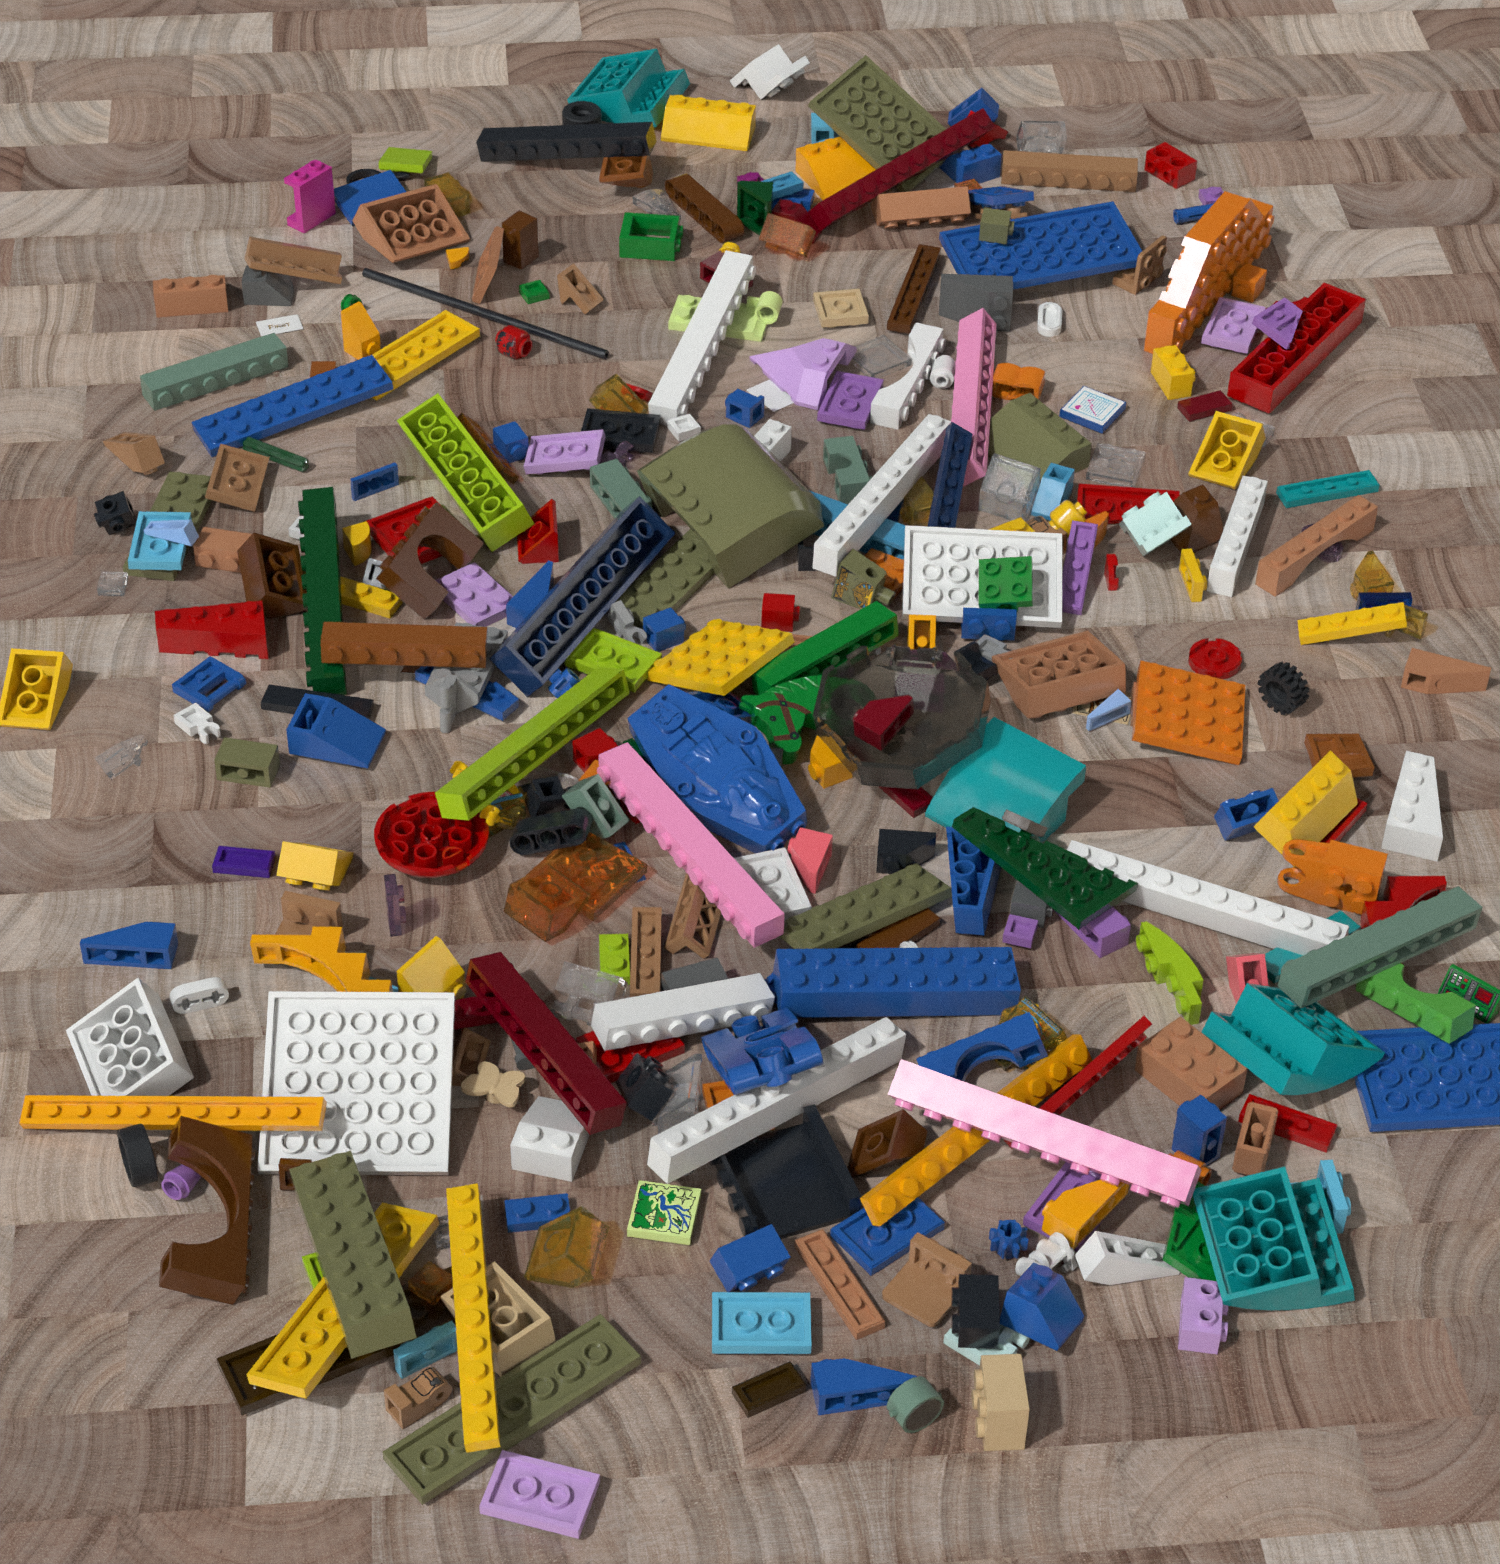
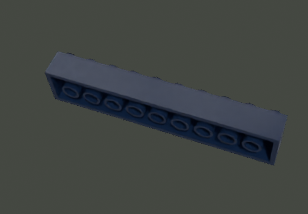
M640 496L637 497L618 514L489 659L526 697L530 696L545 684L605 615L611 605L619 599L672 538L675 532Z

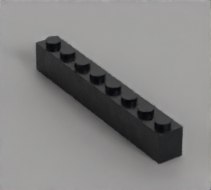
M653 122L483 128L476 144L481 162L650 156L657 140Z

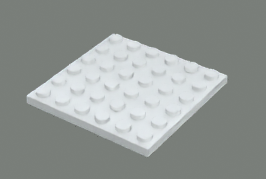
M269 991L262 1097H324L327 1105L322 1131H260L258 1173L279 1174L278 1164L280 1158L312 1159V1162L331 1157L337 1153L351 1151L360 1175H449L455 993Z

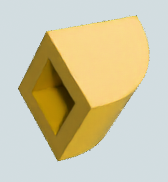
M365 521L343 527L344 549L354 566L366 561L371 554L369 525Z

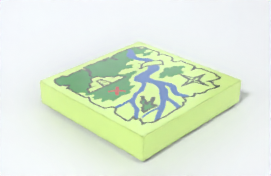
M639 1180L628 1223L627 1237L690 1245L701 1199V1189Z

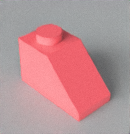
M800 827L796 837H791L787 852L791 855L792 864L800 880L810 893L816 894L832 856L833 835Z
M1249 953L1226 956L1229 986L1236 1004L1247 983L1269 986L1265 954Z

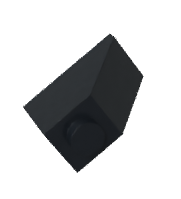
M879 829L876 873L893 874L905 869L909 865L916 863L922 865L935 857L936 832Z

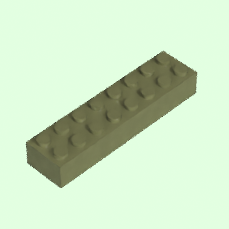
M352 1152L337 1153L331 1157L311 1163H304L289 1169L296 1198L351 1359L417 1338L408 1302Z

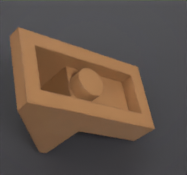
M574 263L557 275L561 304L572 298L586 315L604 300Z

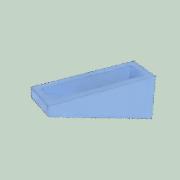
M191 520L151 521L143 530L145 535L192 546L199 538Z
M1117 689L1087 716L1086 729L1088 731L1094 730L1130 714L1132 701Z

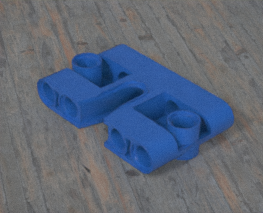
M788 1007L761 1016L763 1026H760L757 1016H745L732 1023L734 1036L728 1028L701 1037L709 1062L734 1095L764 1085L775 1087L785 1084L792 1079V1075L824 1064L816 1039L805 1027L797 1029L795 1023L798 1022V1019Z

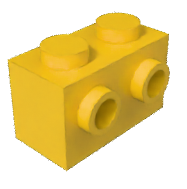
M1176 345L1153 349L1151 374L1167 399L1191 397L1196 375L1194 369L1187 363L1185 355L1180 352Z

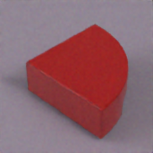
M623 383L621 390L628 397L647 402L651 400L653 394L646 389Z
M1106 554L1104 576L1108 591H1116L1119 586V578L1116 577V566H1118L1116 554Z

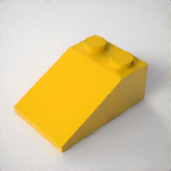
M1216 411L1188 475L1236 489L1242 477L1246 475L1256 461L1266 439L1263 424Z
M11 648L0 701V727L51 730L67 694L73 663L64 652Z

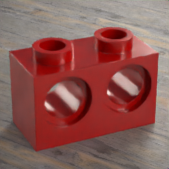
M1166 142L1146 151L1144 170L1175 189L1195 180L1196 159Z

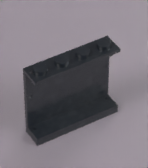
M815 1104L803 1107L802 1124L757 1136L709 1162L711 1166L715 1165L717 1169V1179L721 1189H726L728 1192V1203L733 1213L737 1212L739 1215V1226L743 1236L772 1224L780 1239L842 1222L861 1210V1194Z

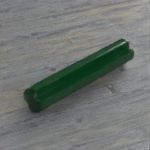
M247 437L243 441V450L267 456L270 461L300 472H305L309 468V460L303 456L252 437Z

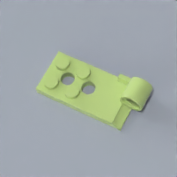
M773 291L762 293L760 298L748 296L747 304L741 303L739 310H735L733 322L727 326L725 337L762 342L767 324H773L778 319L783 303L781 296ZM678 295L668 321V329L685 332L702 298L691 295Z

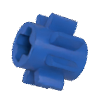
M558 668L548 679L552 683L548 689L556 698H559L581 680L569 668H566L563 672Z
M999 1220L998 1229L990 1228V1250L996 1251L1001 1259H1012L1014 1257L1018 1259L1019 1251H1027L1028 1249L1027 1228L1021 1227L1016 1220Z

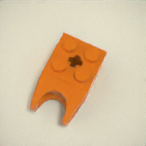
M1294 839L1288 841L1283 846L1282 855L1284 859L1293 866H1296L1280 871L1277 883L1283 891L1316 904L1362 915L1364 901L1378 900L1388 856L1387 853L1335 840H1330L1329 844ZM1300 849L1305 854L1296 855L1292 854L1289 850ZM1291 877L1297 879L1299 882L1296 884L1287 883L1284 880V878Z

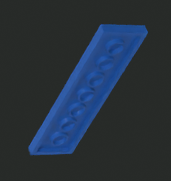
M370 355L209 416H204L191 423L194 432L210 456L215 457L217 456L220 444L239 448L243 446V441L247 437L260 440L393 390V383L374 356Z

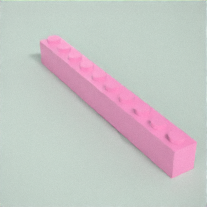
M984 308L959 320L951 422L973 434L963 487L987 475L997 324Z
M628 742L599 754L597 774H599L603 782L612 789L618 800L621 799L630 814L636 816L641 821L646 832L651 833L658 840L660 847L668 851L676 865L685 870L692 883L698 885L703 890L708 901L714 903L721 910L725 920L730 921L737 928L739 935L743 939H747L755 948L784 934V912Z
M902 1059L888 1092V1095L896 1100L894 1105L908 1111H912L913 1107L925 1110L923 1116L938 1122H941L942 1117L954 1121L953 1127L966 1132H970L971 1128L983 1132L981 1137L999 1143L1001 1138L1012 1142L1011 1148L1027 1154H1029L1030 1149L1042 1153L1041 1159L1057 1165L1060 1160L1071 1163V1170L1084 1175H1088L1089 1171L1101 1174L1100 1180L1111 1185L1118 1186L1121 1181L1131 1185L1130 1191L1148 1197L1150 1192L1162 1196L1160 1202L1175 1208H1179L1180 1203L1189 1206L1201 1173L1200 1167L1196 1164Z

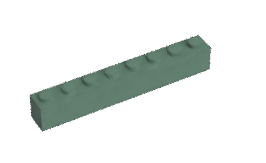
M1459 886L1443 891L1431 899L1420 901L1411 908L1400 910L1393 916L1384 920H1378L1373 925L1356 930L1344 938L1333 940L1328 945L1317 950L1313 949L1295 960L1287 961L1281 968L1278 987L1300 1008H1304L1476 929L1483 907Z

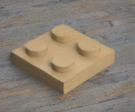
M860 289L813 293V302L822 328L868 324V313Z

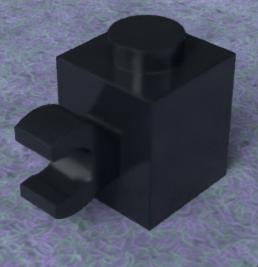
M558 776L532 779L524 800L531 817L563 811V808H569L562 795L573 786L563 789Z

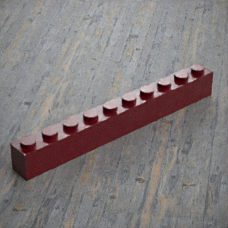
M984 108L819 202L808 213L821 232L869 204L878 194L888 193L979 140L995 126Z

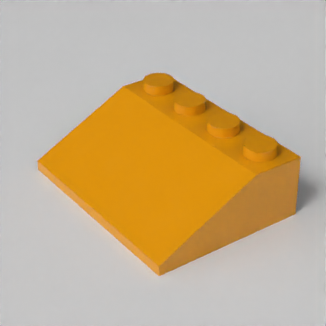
M842 137L829 138L825 141L796 148L795 171L812 190H815V193L822 200L876 170Z

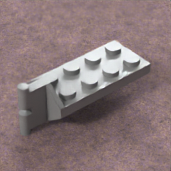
M456 622L455 626L482 627L470 623ZM487 627L488 650L486 668L434 667L425 685V696L441 707L440 731L442 733H449L451 731V725L457 713L479 703L496 666L489 658L508 638L507 630Z

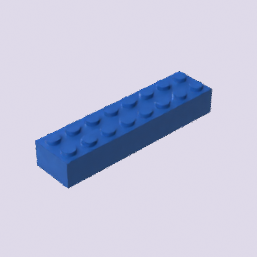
M1012 947L776 949L773 969L778 1010L788 1007L796 1017L1007 1015L1008 1011L1017 1008L1021 992Z

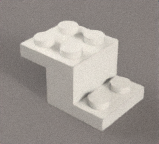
M778 44L751 61L730 82L734 88L740 84H743V86L750 84L760 100L767 95L771 98L781 91L780 87L785 89L794 82L792 78L797 79L804 74V68L810 62L804 56L792 64Z

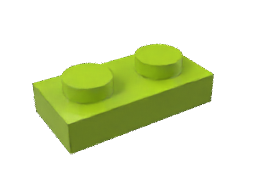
M628 933L599 934L600 986L630 985Z

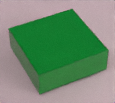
M541 280L519 285V293L527 304L550 299L549 291Z

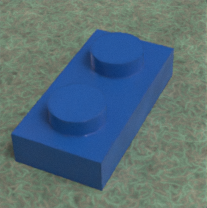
M568 1193L504 1200L508 1233L571 1226Z

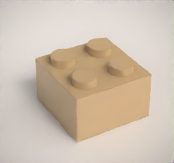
M1021 1354L981 1355L979 1369H974L975 1389H972L971 1393L973 1410H978L979 1416L975 1418L976 1437L982 1438L984 1451L1024 1450L1030 1409Z

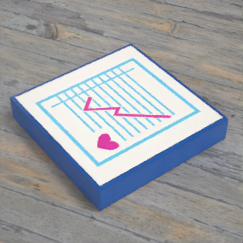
M1083 386L1060 409L1059 417L1103 433L1126 409V402Z

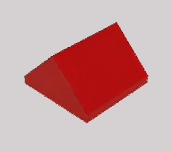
M551 499L531 516L534 525L517 535L518 561L522 564L547 563L548 560L553 563L559 562L556 501Z

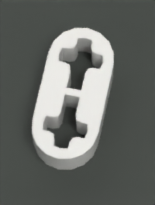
M218 977L182 984L170 992L172 1007L175 1012L180 1014L217 1007L225 1003L229 998L225 981Z

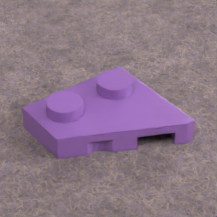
M1283 298L1254 316L1252 324L1287 350L1290 347L1303 311L1288 299Z

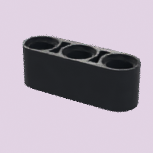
M576 808L524 818L517 823L509 842L510 847L517 854L529 855L583 844L593 824V817L587 810Z

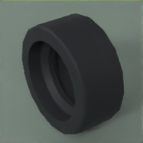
M140 1123L118 1129L119 1148L131 1186L138 1187L157 1181L156 1162L144 1125Z

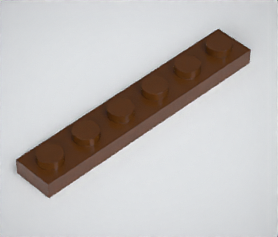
M918 245L887 321V330L910 334L940 259V247Z

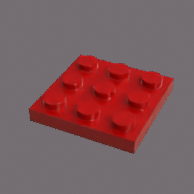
M431 496L366 520L370 528V535L385 553L392 557L395 554L391 551L400 539L405 540L407 538L403 535L412 523L417 524L419 522L415 518L424 507L430 509L438 501ZM418 547L417 552L420 564L442 556L432 548Z

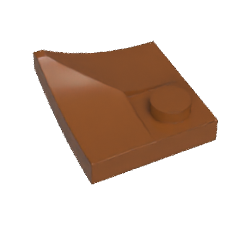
M1359 733L1306 734L1304 744L1309 754L1312 768L1331 750L1351 770L1353 778L1373 775L1375 767Z

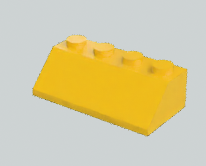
M670 95L665 106L661 141L748 151L756 128V105H750L745 102L733 103L725 100H708L702 97L691 98L684 97L683 95Z
M1330 750L1258 821L1254 828L1280 854H1283V846L1290 840L1301 839L1320 842L1358 804L1351 770ZM1291 849V850H1289L1292 854H1296V855H1303V854H1305V853H1304L1302 850H1300V849Z

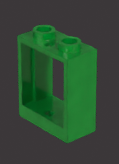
M625 212L619 236V257L675 261L676 252L681 250V239H683L684 226L680 225V216ZM634 234H640V235H655V236H670V237H669V238H659V237H644V236H633V235H634Z

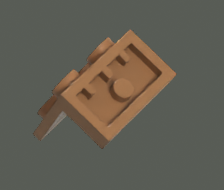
M1162 235L1143 250L1137 257L1136 267L1119 271L1113 276L1112 284L1136 295L1142 289H1146L1153 280L1159 278L1164 270L1163 259L1167 252V237Z
M290 891L283 893L281 897L283 920L275 935H311L313 926L343 928L340 902Z

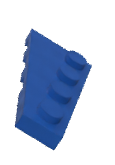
M421 666L415 671V680L426 685L435 666ZM488 681L479 703L472 707L503 721L519 708V698L499 683Z

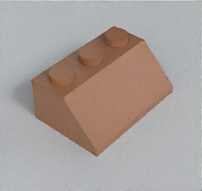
M225 275L188 276L178 279L163 278L153 280V295L157 318L228 312Z

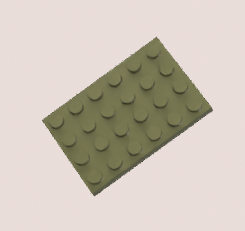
M867 55L861 58L808 104V107L875 169L882 167L946 130L943 125ZM946 159L896 188L900 192L914 190L938 169Z

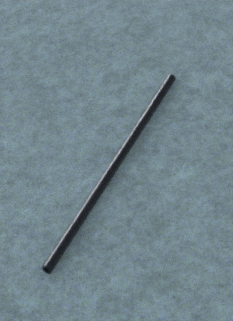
M364 268L362 272L363 277L506 326H516L527 331L529 334L602 359H607L609 351L378 271Z

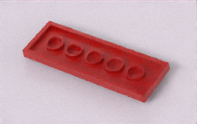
M1145 1015L1141 1017L1039 1109L1056 1115L1063 1113L1147 1038L1144 1031L1152 1023ZM1004 1139V1141L1011 1148L1012 1142Z

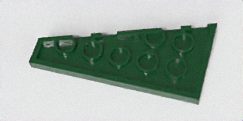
M972 807L953 820L952 828L1078 930L1137 890V882L1131 879L1125 882L1115 877V872L1107 868L1099 870L1089 865L1087 859L1049 841H1045L1043 844L1031 838L1032 834L1023 829L1017 832L1005 826V821L975 807Z

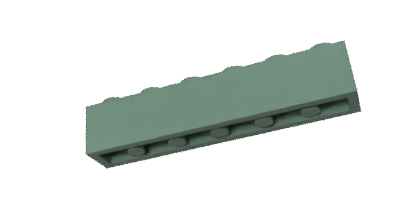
M271 333L140 375L142 395L152 409L156 411L289 367L287 347L275 333Z

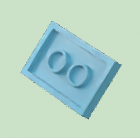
M139 511L128 557L129 569L182 570L187 545L145 535L143 530L151 521H192L191 512Z
M712 1292V1354H811L810 1293Z

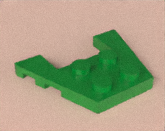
M1197 1181L1195 1188L1203 1187L1205 1185ZM1192 1195L1189 1206L1180 1203L1179 1208H1174L1162 1260L1188 1278L1216 1281Z

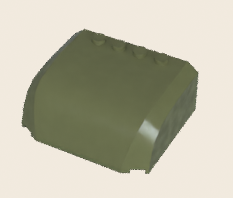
M722 424L697 433L637 470L644 490L650 497L655 510L662 517L675 511L702 540L715 575L728 589L824 527L820 501L763 443L747 429L736 424Z

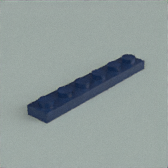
M951 422L946 427L927 527H956L973 434L954 422Z

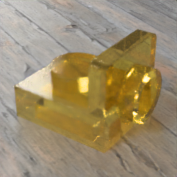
M1404 605L1407 627L1388 630L1385 636L1391 638L1397 630L1421 639L1425 633L1428 613Z

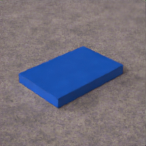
M388 170L334 188V199L339 209L353 226L352 220L360 204L405 193L406 190L393 172Z
M917 1197L881 1226H873L863 1208L830 1229V1236L872 1276L910 1251V1240L917 1232L927 1238H931L944 1230L945 1222Z

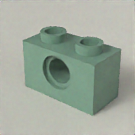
M599 774L580 780L562 795L570 809L582 808L592 815L593 824L588 834L592 842L612 836L629 821Z

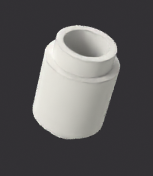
M942 355L933 362L930 381L939 389L949 388L954 382L956 363L952 357Z

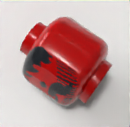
M508 325L496 335L495 341L498 352L513 360L526 357L532 349L530 334L516 326Z

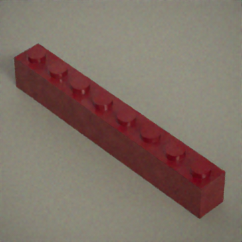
M502 952L470 959L465 983L589 1135L621 1126L627 1105L624 1097L619 1094L608 1078L593 1063L591 1057L583 1051L575 1038L568 1033L560 1020L553 1015L544 1001L538 997L529 983L518 973L514 965L508 961Z

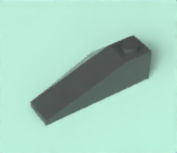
M248 264L246 265L242 278L244 305H292L295 292L290 275L250 269Z

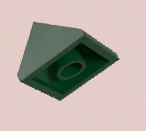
M737 182V217L745 227L765 240H769L771 237V213L773 210V182Z

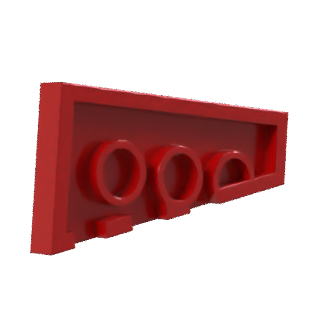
M1078 483L1077 502L1087 511V514L1084 516L1085 519L1106 511L1109 514L1108 524L1120 523L1123 520L1121 516L1137 505L1138 509L1144 507L1143 502L1156 492H1159L1160 495L1167 492L1172 501L1180 496V491Z

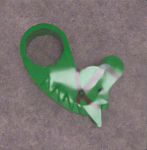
M813 675L776 685L761 695H744L741 697L742 702L739 704V707L751 714L752 725L765 734L769 747L783 749V764L788 765L793 764L797 759L802 744L800 733L803 727L819 731L820 726L826 725L837 739H858L854 735V723L838 718L829 707L831 701L847 698L856 701L864 708L869 701L876 700V697L869 687L859 681L836 675Z

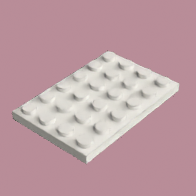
M905 525L902 620H908L909 615H936V621L962 623L963 607L979 608V559L1032 556L1033 607H1019L1016 626L1061 628L1062 534Z

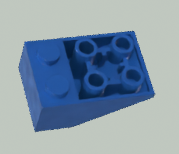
M307 693L302 698L286 729L289 754L362 768H369L386 733L385 728L329 697Z

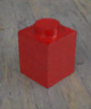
M764 593L761 628L793 632L794 622H799L800 606H795V595Z

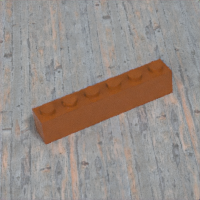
M324 622L321 635L322 663L486 668L488 650L487 627Z

